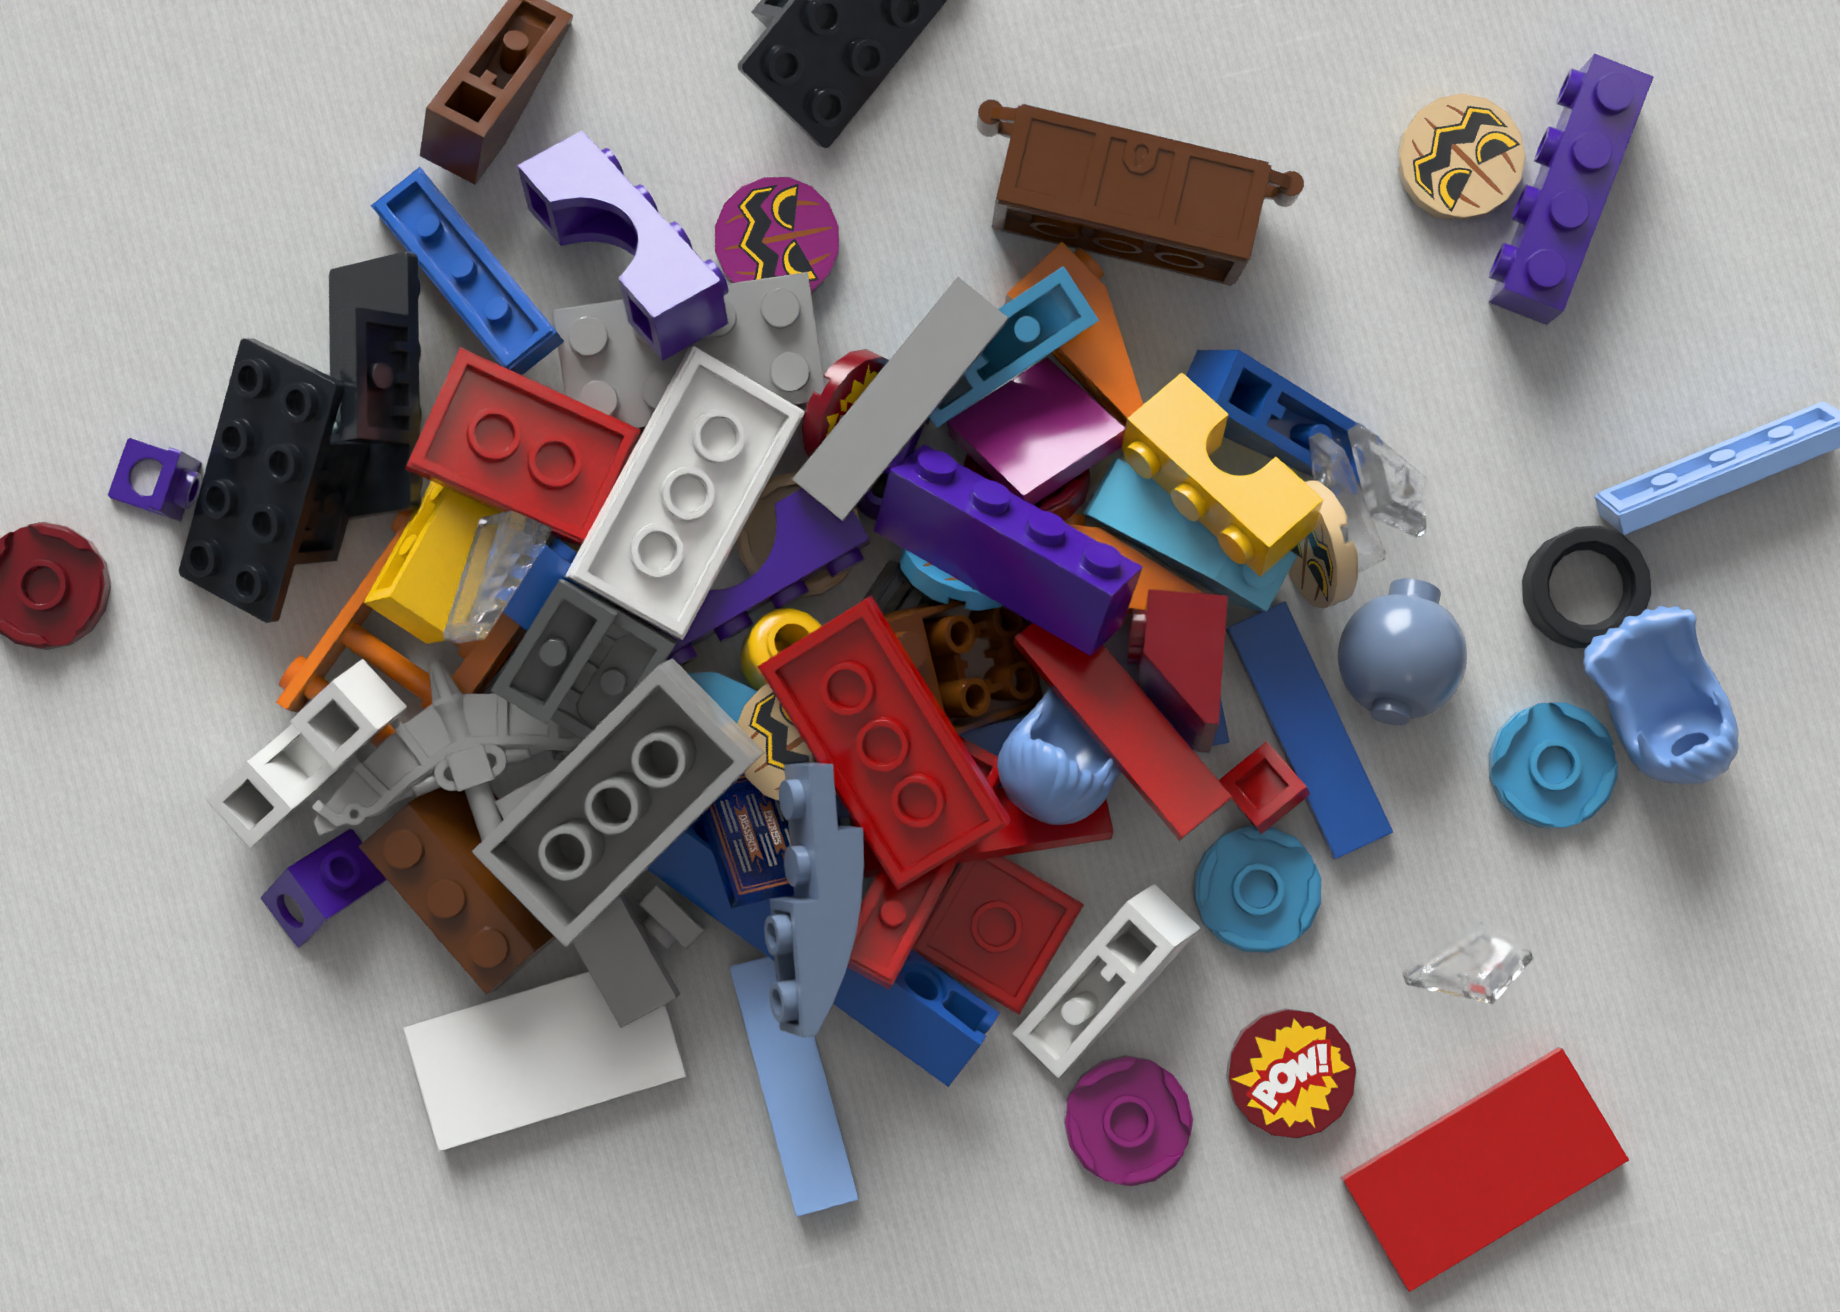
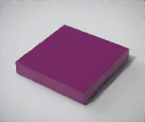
M1048 357L947 421L949 436L996 482L1004 485L1012 494L1032 505L1121 448L1125 433V427Z

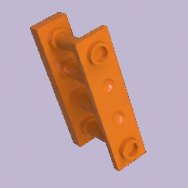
M415 510L398 513L391 526V530L396 535L308 658H305L303 655L298 656L284 672L279 682V686L284 691L276 703L285 710L299 713L308 700L312 701L330 684L324 677L346 647L422 700L421 708L426 709L432 705L429 673L362 627V624L373 610L364 601ZM501 568L492 580L484 583L483 587L488 589L503 569ZM500 610L487 628L482 624H478L476 627L470 625L462 635L449 640L460 648L458 655L464 659L452 676L462 694H483L527 633V630ZM388 724L370 743L378 747L387 737L395 732L394 728Z

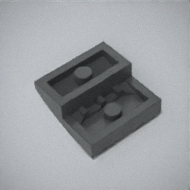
M560 579L490 691L542 723L548 725L550 720L584 740L658 665L666 661L677 641L609 601Z

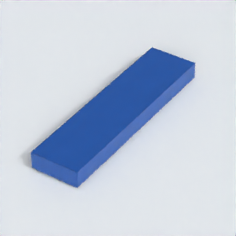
M421 167L413 171L371 205L405 249L410 253L417 254L418 265L500 366L523 375L564 342L554 327Z
M1286 601L1269 608L1267 612L1262 611L1226 628V632L1289 767L1307 786L1310 792L1305 801L1332 859L1342 857L1394 833Z

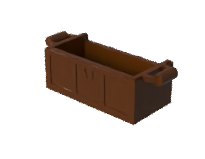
M989 99L984 101L978 109L977 128L982 135L992 137L998 134L1010 139L992 220V227L998 231L1057 245L1062 241L1070 248H1081L1086 252L1232 286L1236 284L1250 260L1264 199L1274 200L1281 207H1289L1295 203L1304 187L1303 177L1295 171L1278 172L1271 169L1272 165H1269V162L1026 104L1018 105V108L1003 107L998 101Z

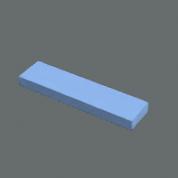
M1822 401L1597 493L1598 495L1594 496L1599 516L1623 535H1626L1840 448V411Z
M765 956L730 966L731 976L796 1217L859 1200L816 1036L801 1037L780 1030V1024L775 1020L770 1006V988L772 983L776 982L775 962Z

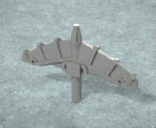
M442 660L430 662L428 666L432 705L428 706L406 724H403L399 718H396L390 723L395 732L387 737L363 762L356 756L348 762L354 771L347 777L327 804L318 799L312 807L319 813L314 821L317 833L321 835L348 825H359L366 819L381 815L396 802L415 794L419 797L442 787L449 791H465L481 841H483L502 822L500 812L494 803L496 800L489 781L495 780L494 777L502 773L505 765L529 760L531 755L551 750L571 751L583 739L550 720L548 725L542 723L497 694H462Z

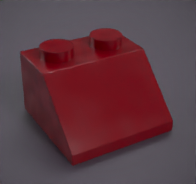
M1148 589L1145 610L1133 609L1127 664L1139 665V687L1197 752L1210 753L1219 725L1228 596Z

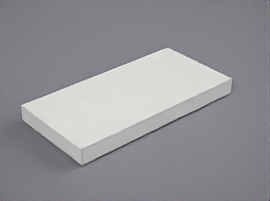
M695 346L689 347L565 577L674 638L683 640L805 411Z
M589 971L403 1027L438 1151L681 1079L688 1075L667 1004L620 1028Z

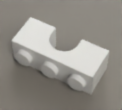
M362 659L327 685L290 720L291 725L242 765L206 801L251 848L289 817L407 706Z

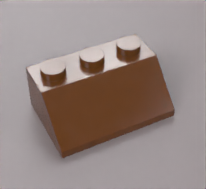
M440 787L409 802L358 847L483 992L488 994L497 991L551 944L556 937L472 853L482 841L465 791H449ZM493 792L494 797H495V800L500 799V798Z

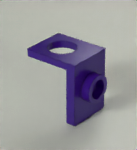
M128 438L110 486L108 497L181 522L185 509H190L197 498L201 485V473L198 472L202 462L183 451L171 447L165 450ZM147 459L157 460L163 465L153 494L150 496L137 493L131 483V473L134 467L139 462Z
M348 829L286 868L261 896L263 903L298 948L307 943L330 918L383 885L387 880L358 847L363 842L353 829ZM284 894L290 896L298 904L303 914L304 923L297 921L290 914L285 904Z

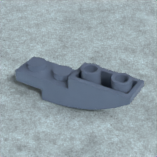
M806 762L784 765L785 780L781 782L779 788L780 808L784 818L789 821L790 846L786 848L784 855V868L789 884L794 886V896L770 899L771 916L766 918L764 927L766 945L775 960L776 982L772 983L770 988L772 1014L775 1020L779 1022L781 1031L801 1037L816 1036L834 1003L846 973L856 936L862 899L864 870L863 828L843 826L837 823L833 764Z

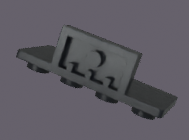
M761 0L751 13L767 28L740 60L738 70L818 146L829 148L947 0Z
M400 252L333 268L329 272L330 376L344 384V392L335 422L338 426V434H341V441L370 444L349 520L418 510L421 505L423 477L406 470V465L420 437L422 420L419 395L421 346L419 343L418 299L420 295V281L418 278V256L415 253Z
M243 338L239 343L180 562L179 575L265 623L279 621L295 565L337 561L370 447V444L341 441V434H332L344 392V384L341 381L254 338Z

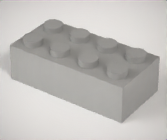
M808 272L728 284L729 292L724 296L728 324L689 347L695 346L800 409H806V405L813 392L822 394L825 387ZM623 299L552 310L555 330L564 340L558 346L565 395L640 429V433H643L689 347L662 361L628 323Z
M672 658L658 665L472 853L567 947L765 752Z

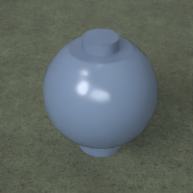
M1409 578L1392 581L1388 595L1376 597L1361 606L1351 616L1341 634L1338 646V666L1342 680L1352 697L1364 708L1371 711V716L1379 722L1390 725H1405L1409 723L1410 719L1423 717L1435 712L1452 698L1463 680L1467 665L1466 641L1454 616L1443 606L1439 605L1441 592L1433 584Z

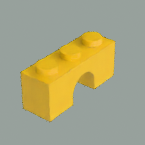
M1181 373L1127 418L1121 450L1124 452L1127 462L1137 474L1145 479L1152 478L1171 495L1173 504L1184 517L1191 521H1199L1217 537L1220 547L1231 560L1241 565H1248L1261 577L1314 530L1324 499L1277 457L1272 459L1261 470L1251 475L1235 476L1219 470L1210 461L1208 456L1221 446L1229 414L1187 376Z

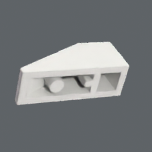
M1153 884L1123 905L1014 1031L1013 1035L1059 1079L1165 970L1201 928L1161 889Z

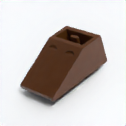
M950 597L948 604L933 601L884 614L887 622L958 735L1032 709L1043 698L1037 671L1013 644L1014 637L1027 628L1025 618L1005 606L980 611L964 609L966 601Z

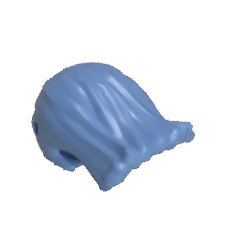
M1659 606L1655 610L1645 609L1638 616L1625 617L1619 628H1610L1605 635L1593 637L1591 644L1584 650L1585 658L1583 665L1586 675L1594 680L1607 697L1611 719L1620 742L1639 771L1652 779L1666 783L1683 785L1701 784L1711 781L1729 770V766L1737 755L1739 748L1738 726L1726 693L1701 653L1695 626L1697 618L1692 610H1681L1679 606L1671 608Z
M1050 687L1034 709L1010 733L1003 743L997 761L1000 781L1009 800L1025 814L1042 823L1051 825L1070 824L1091 815L1104 802L1122 773Z

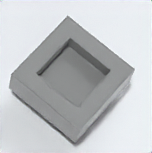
M658 885L639 903L649 913L641 921V924L667 949L676 941L685 949H688L705 932Z

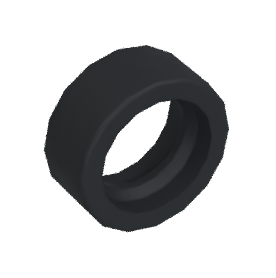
M1602 526L1574 527L1545 541L1529 558L1522 578L1523 605L1533 625L1548 639L1573 649L1587 648L1591 644L1593 637L1605 635L1610 628H1619L1625 617L1638 616L1647 609L1651 597L1650 570L1641 551L1623 534ZM1591 550L1605 555L1616 565L1622 578L1623 595L1618 608L1608 619L1597 624L1581 625L1567 620L1556 610L1550 597L1549 580L1554 567L1564 556L1575 551Z

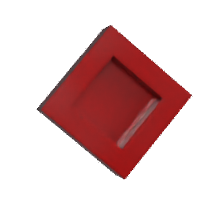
M1267 741L1218 780L1232 796L1230 800L1260 834L1264 833L1310 795L1307 786Z

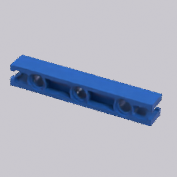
M712 805L740 891L788 881L783 879L770 882L787 878L783 856L779 853L777 855L776 851L772 849L777 865H775L769 846L765 844L772 866H770L763 844L756 837L763 859L755 855L752 862L740 825L736 823L738 829L736 832L732 819L728 817L733 831L731 833L724 813L718 809L716 812L715 807ZM709 807L647 870L775 962L774 956L768 951L764 933L766 918L771 916L770 899L794 896V886L787 883L739 895ZM738 839H741L752 871H749ZM734 840L737 842L746 872L743 871ZM739 878H740V880H741V883H742L743 888H744V887H748V886H753V885L761 884V883H765V882H770V883H766V884H762V885H758V886H753V887H749V888L742 889L741 884H740V881H739ZM912 949L889 990L847 967L833 1003L947 1087L951 1085L986 1038L985 1034L1000 1014L996 1009Z

